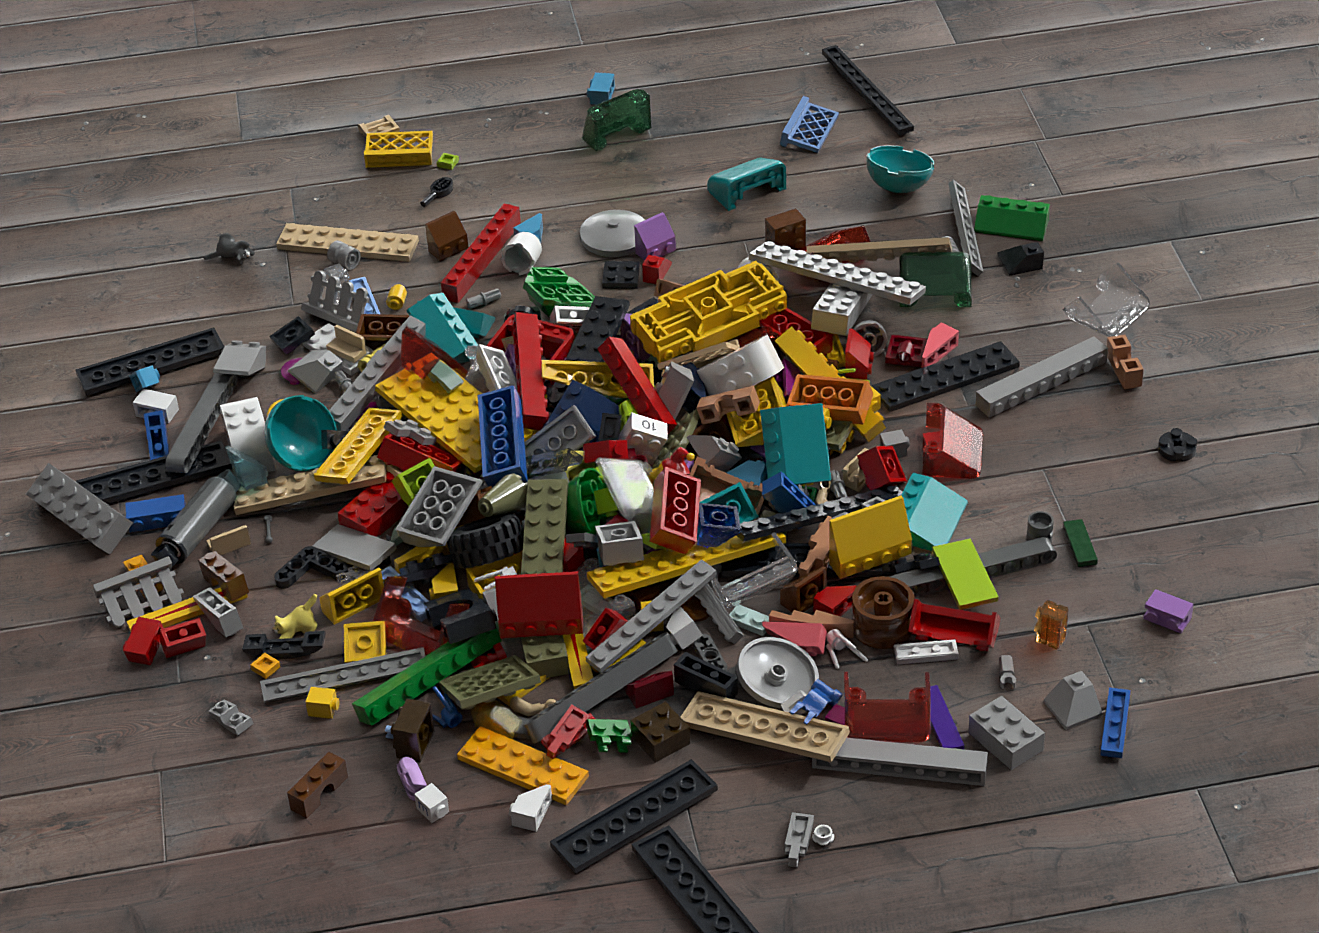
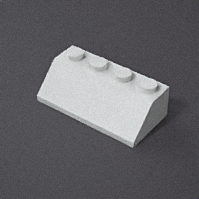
M479 344L476 351V361L479 371L486 381V387L490 391L514 385L517 391L516 378L504 351Z

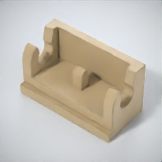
M864 448L859 454H861V453H863V452H865V451H867V450H869V449ZM856 456L843 468V481L845 486L859 492L866 485V478L858 465L859 460Z

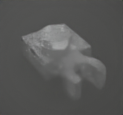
M353 566L348 568L347 573H340L336 577L338 583L344 585L370 571Z

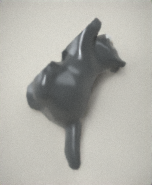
M223 233L219 236L216 251L208 253L204 260L220 256L223 258L237 257L240 264H242L244 260L250 255L253 256L255 252L249 248L250 244L244 240L235 242L231 234Z

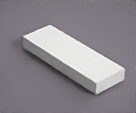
M956 640L894 645L897 665L956 660L959 658Z

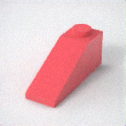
M942 322L931 329L922 356V368L937 363L958 346V330Z
M762 622L763 628L769 635L795 643L810 656L824 654L827 631L822 623Z

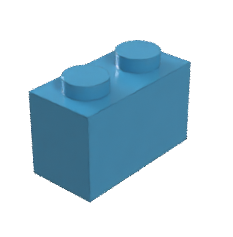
M595 72L593 79L590 80V88L587 89V97L590 98V104H610L615 89L614 74Z

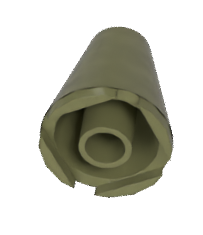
M509 474L504 476L479 500L478 508L480 513L485 517H492L526 510L528 484L523 483L520 480L522 477L519 475Z

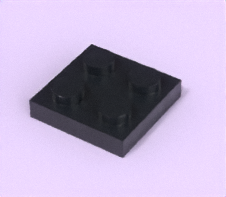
M605 261L602 289H638L640 261Z
M298 316L269 337L285 354L293 352L302 343L309 341L315 335V332Z

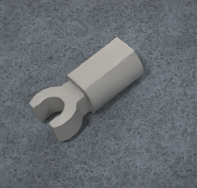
M1001 655L998 659L1001 677L1000 687L1004 689L1005 683H1011L1012 689H1015L1016 678L1014 676L1013 659L1010 655Z

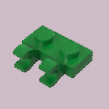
M587 719L585 726L590 741L597 742L599 752H608L607 745H611V741H616L619 752H628L627 745H631L632 733L627 720Z

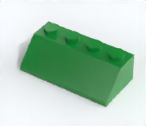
M981 195L977 208L974 232L1043 241L1049 222L1050 204Z

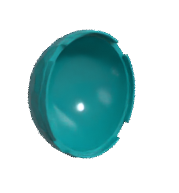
M878 146L870 149V153L866 157L867 170L873 181L881 188L894 193H908L919 189L928 182L934 171V160L930 156L915 149L913 152L903 150L902 146Z
M295 395L278 402L269 412L264 427L265 443L273 458L281 465L295 471H309L320 467L334 451L322 449L321 430H337L331 413L321 402L304 395Z

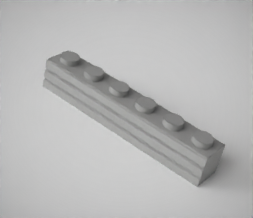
M706 584L694 594L701 600L700 603L707 609L706 612L713 617L712 621L719 626L718 629L725 635L724 638L728 642L736 644L744 635L710 586Z

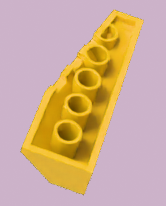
M541 361L542 379L570 385L571 381L575 380L600 394L616 398H628L606 362ZM639 363L654 387L653 364Z

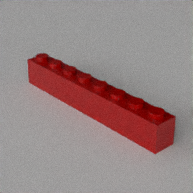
M504 203L442 280L441 290L448 301L455 303L461 301L514 233L513 228L521 224L519 207Z
M516 312L512 330L517 393L522 404L523 428L541 430L549 417V413L546 412V386L543 385L545 379H542L541 358L543 347H540L542 335H539L541 323L538 322L536 314Z

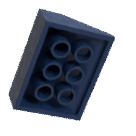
M572 380L545 426L575 405L590 428L600 431L602 413L620 415L619 406L590 387Z

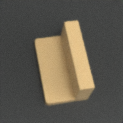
M339 325L334 327L336 338L326 345L327 350L355 364L366 354L364 337Z
M246 525L206 540L210 551H216L220 555L251 544Z

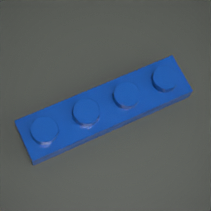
M1109 687L1101 756L1122 758L1131 690Z

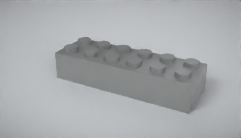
M830 283L813 308L811 329L847 336L849 328H852L872 297V294Z
M50 463L46 465L26 493L27 496L108 554L112 553L133 524L129 519Z

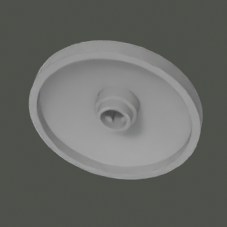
M607 210L596 213L582 224L580 228L581 243L588 251L600 256L620 257L636 252L634 225L645 221V219L636 213L626 210Z
M763 637L755 639L742 649L737 660V676L743 688L759 702L775 708L783 709L781 704L800 690L807 695L812 690L811 686L819 679L817 666L811 656L800 646L781 638Z

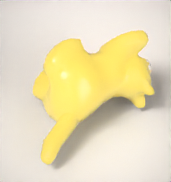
M316 594L304 605L296 607L286 617L280 618L275 616L276 621L273 630L275 633L281 634L279 639L292 638L299 631L305 634V632L316 630L317 623L310 609L316 602Z

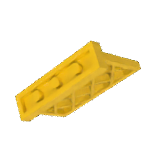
M433 131L367 133L364 151L366 168L432 165ZM422 137H429L424 141L420 139ZM389 138H395L392 142L388 141ZM405 138H412L409 141L404 140ZM370 139H379V140L374 143V142H372ZM416 141L420 143L417 146L412 145ZM399 142L403 144L400 147L396 146V144ZM385 143L386 146H384L383 148L379 146L380 144Z

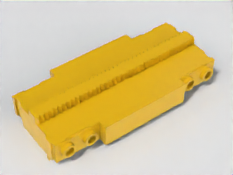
M754 261L726 274L719 270L659 296L657 304L630 315L631 331L641 340L645 351L656 357L659 363H662L691 350L695 352L723 343L759 327V320L787 308V295L784 291V286L778 283L763 264Z

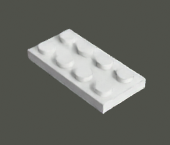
M330 323L315 332V335L309 341L304 342L303 346L310 351L327 350L326 345L336 338L335 326ZM365 345L366 354L362 358L371 354L374 350ZM337 356L343 361L341 370L351 376L359 371L358 361L354 364Z

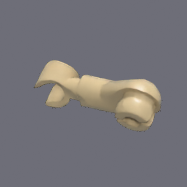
M830 481L827 488L823 487L822 482H820L819 491L815 499L816 505L827 501L826 498L830 492Z
M514 696L510 699V707L523 715L532 716L543 711L549 704L555 703L556 700L549 699L544 704H530Z

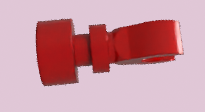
M497 643L493 645L495 653L492 654L490 652L487 656H478L471 661V665L477 668L505 659L507 656L502 645Z

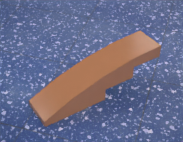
M772 610L769 614V622L822 623L827 633L833 629H838L845 638L854 637V620L816 610L814 615L794 610L791 615Z

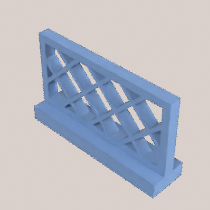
M803 96L782 132L780 145L786 147L790 143L818 153L836 122L839 112L809 103V98ZM815 117H821L822 119L816 120ZM804 119H811V121L806 122ZM826 124L827 127H821L820 125ZM810 126H816V129H811ZM800 128H805L806 131H800ZM821 133L822 136H816L815 134ZM810 135L812 138L806 139L805 136Z

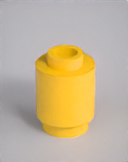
M400 284L390 288L386 299V304L389 308L399 310L403 307L407 296L406 288Z

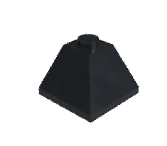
M1038 242L997 252L1009 276L1043 269L1044 251Z

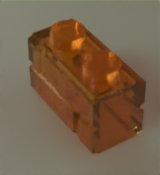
M1050 600L1045 601L1043 606L1038 607L1035 614L1038 621L1034 628V632L1037 633V642L1044 645L1048 644L1049 647L1056 650L1060 648L1067 634L1068 607L1060 604L1057 605V603Z

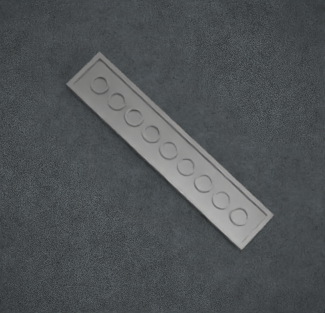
M765 242L749 253L748 260L757 261L758 263L911 305L926 292V286L920 285L918 282L905 281L901 277H890L882 272H872L868 268H858L853 264L840 263L836 259H825L821 255L807 254L806 251H797L788 246L775 245L774 242Z

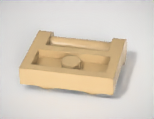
M390 115L367 124H358L360 133H363L365 137H367V133L400 132L399 126ZM370 139V140H371L372 142H376V141H378L379 139Z

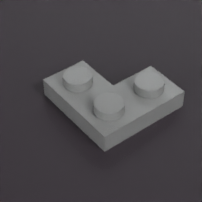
M395 419L394 421L385 422L384 429L395 436H409L421 445H435L436 438L431 435V431L417 426L418 423L413 420L401 421Z

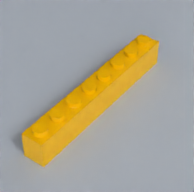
M791 326L775 340L780 350L804 375L845 378L838 375L839 371L833 364L829 366L826 363L828 362L827 358L822 353L818 354L816 352L817 348L812 342L809 341L807 343L804 340L806 337L800 330L796 332ZM871 404L864 425L853 424L854 428L868 442L886 428L883 423L885 419L878 411L874 413L871 410L873 408Z

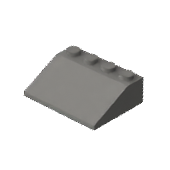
M434 466L396 527V532L404 543L417 547L445 546L483 481Z

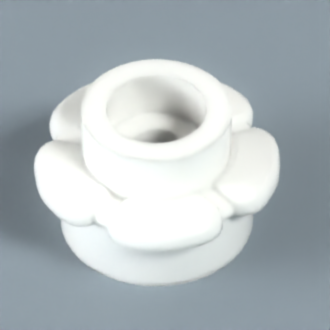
M819 825L815 828L812 838L814 842H818L820 845H827L834 840V834H832V829L828 825Z

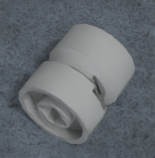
M337 240L330 245L327 257L329 261L345 269L352 270L360 261V251Z

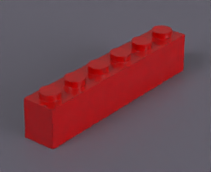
M608 337L597 350L637 413L641 416L667 423L668 435L678 425L624 340L622 338Z

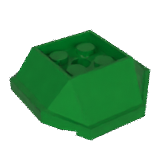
M531 267L522 287L527 291L529 300L549 318L555 306L590 307L595 298L581 283L565 274L560 268Z

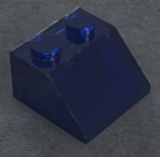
M699 503L698 546L718 547L741 532L737 506Z

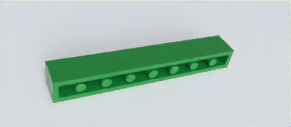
M494 629L453 644L447 642L352 703L359 721L372 726L403 706L406 699H414L491 649L493 645L502 642L498 630Z

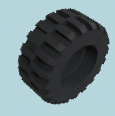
M505 514L487 517L455 528L447 541V545L452 555L453 564L457 568H472L490 564L519 553L523 550L524 534L519 517L515 514Z

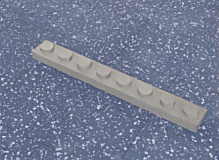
M953 179L948 183L949 193L954 208L953 213L956 217L958 235L961 240L960 245L963 249L965 267L969 272L979 276L983 273V267L964 187Z
M701 559L588 654L586 662L602 673L717 575L716 570Z
M424 647L260 681L264 703L308 694L311 687L333 689L395 676L424 658Z

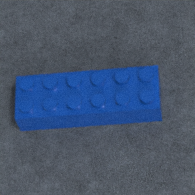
M511 385L478 395L482 472L487 486H492L493 488L504 476L509 474L519 475L522 477L520 480L523 483L528 482L522 404L515 386Z

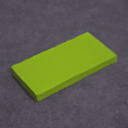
M971 538L932 547L934 556L939 557V567L959 610L998 602L999 596Z

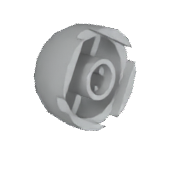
M865 320L855 326L854 330L871 344V352H874V357L884 351L888 340L886 331L880 323L873 320Z

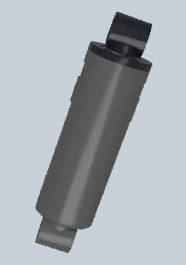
M229 469L223 471L217 477L208 479L160 534L155 542L156 549L151 553L155 561L169 556L172 566L183 563L232 506L237 497L236 491L241 487V483Z

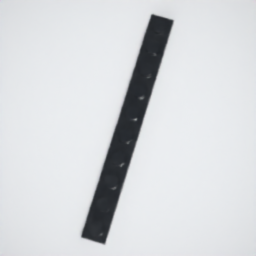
M837 45L822 49V55L899 136L914 131V125Z
M894 485L866 493H858L854 496L842 497L838 500L826 501L822 504L810 505L806 508L794 509L790 512L778 513L774 516L762 517L758 520L733 525L732 533L745 542L824 522L827 516L833 518L843 512L851 513L862 509V503L877 496L886 501L901 496L903 492Z

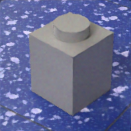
M902 429L880 433V446H893L898 458L907 456V448L910 447L909 438L905 437Z

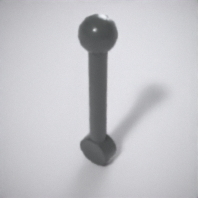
M266 515L264 517L267 528L265 542L270 544L273 541L270 531L272 516Z

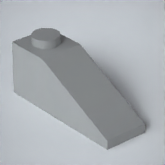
M211 587L193 596L194 601L214 627L225 637L232 636L243 628L237 609Z

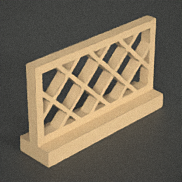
M736 339L659 363L657 366L659 370H663L665 366H669L671 361L681 366L692 362L696 367L701 368L739 349V342Z

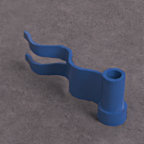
M817 679L811 686L812 690L803 701H799L789 713L793 715L801 708L804 711H808V715L803 722L807 725L813 717L816 718L827 704L832 707L837 704L843 693L837 689L833 690Z

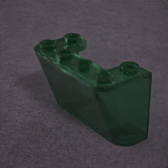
M635 89L590 107L587 110L582 139L595 151L606 147L607 140L604 137L626 127H630L638 133L651 129L650 95L642 89Z

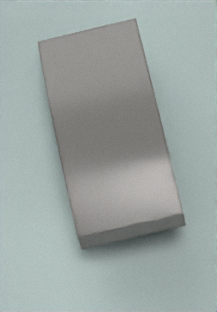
M226 700L216 703L208 711L209 715L219 724L236 735H239L254 724L250 716L239 712L235 704Z

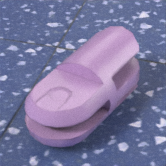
M403 757L397 764V771L408 797L411 800H415L414 794L425 788L427 784L415 760Z

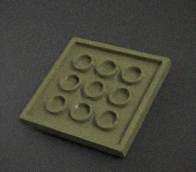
M513 655L444 678L439 682V686L461 709H472L478 703H489L495 701L496 697L502 695L510 696L515 694L517 690L534 688L535 684L541 683L537 672L519 657Z

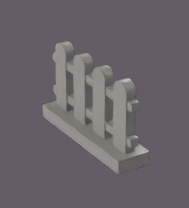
M316 271L310 279L313 283L311 293L307 295L309 302L302 303L301 310L356 332L360 316L364 314L366 303H369L370 300L367 297V289L362 287L353 292L354 286L351 282H345L341 287L339 286L340 280L337 276L330 277L326 281L325 272ZM326 286L325 298H322L323 289ZM338 292L341 293L339 304L336 303ZM352 297L355 298L353 310L350 309Z
M169 556L93 585L96 599L100 598V605L104 604L109 616L106 617L108 623L112 622L116 628H121L125 625L124 617L131 615L134 619L144 615V609L149 607L152 612L162 609V602L169 600L171 605L182 601L181 595L184 592L182 588H177L173 579L176 577L174 571H171L172 562ZM161 582L166 594L159 597L154 585ZM143 590L147 602L140 604L136 592ZM124 597L128 609L121 611L116 599Z

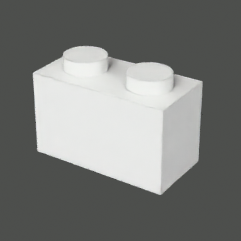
M143 389L133 401L136 417L144 418V413L163 411L165 423L168 424L179 410L175 395Z

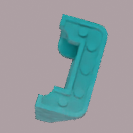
M756 158L712 175L708 180L707 190L730 211L736 209L735 202L738 199H743V192L767 182L771 187H776L779 192L787 189L786 166L779 160Z

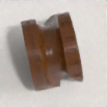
M885 576L869 578L860 583L855 588L852 596V620L855 621V637L861 643L876 649L894 648V645L905 643L912 635L909 632L914 594L911 588L901 580Z

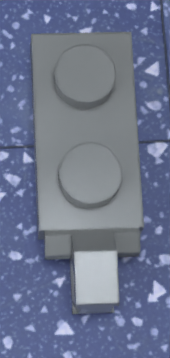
M792 812L785 841V854L789 855L788 866L798 867L799 857H805V853H807L814 815Z

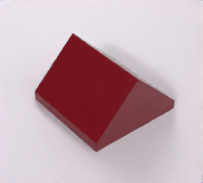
M672 670L658 672L631 682L623 688L637 709L674 695Z

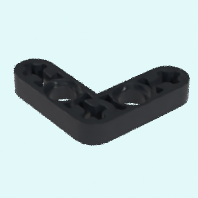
M307 546L275 573L274 579L278 588L286 589L292 586L311 568L335 580L346 579L349 576V569L346 562L316 547ZM321 562H329L327 565H320ZM297 565L302 566L299 569H292V567Z

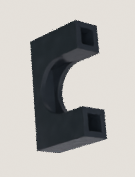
M469 588L423 603L428 622L433 627L441 625L444 638L450 644L497 629L495 610L491 609L488 604H485L483 599L479 598Z

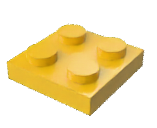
M385 621L344 624L345 663L386 655Z

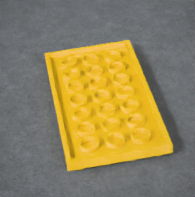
M431 353L375 385L377 393L395 408L401 410L410 420L417 422V426L431 431V435L436 438V441L474 473L482 470L478 395L483 393L463 377H461L464 381L463 384L449 394L438 381L433 383L422 369L434 360H440L437 356ZM523 428L525 442L532 437V433Z

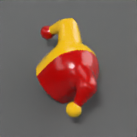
M678 447L670 457L660 463L659 467L645 473L648 488L653 487L654 480L665 466L689 475L690 471L684 461V457L688 461H693L695 458L694 454L689 453L682 447Z

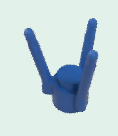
M433 687L434 692L445 706L441 711V718L432 714L433 720L440 723L442 727L447 725L450 728L456 727L461 722L462 715L446 693L443 696L437 687Z

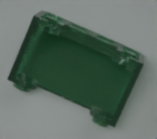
M907 252L900 256L899 277L905 281L918 282L920 285L926 286V292L922 296H954V303L956 305L972 307L971 258L969 254L965 252ZM918 299L911 305L899 302V307H912L917 303Z

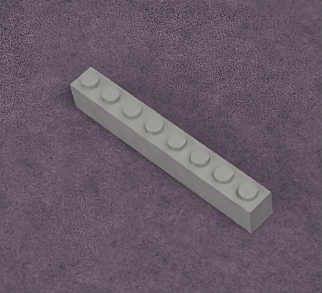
M409 316L331 407L329 412L334 418L338 431H346L374 399V395L378 394L375 391V385L394 375L423 341L426 333L425 323Z
M1091 337L976 391L975 406L990 418L1106 363L1108 347L1097 338Z
M847 737L832 762L812 758V768L985 786L988 752Z

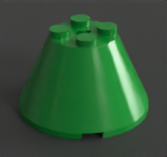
M594 468L584 469L568 483L565 537L567 534L577 533L596 535L595 526L606 524V514H598L594 491L608 488L609 486L607 482H602L599 477L601 473Z

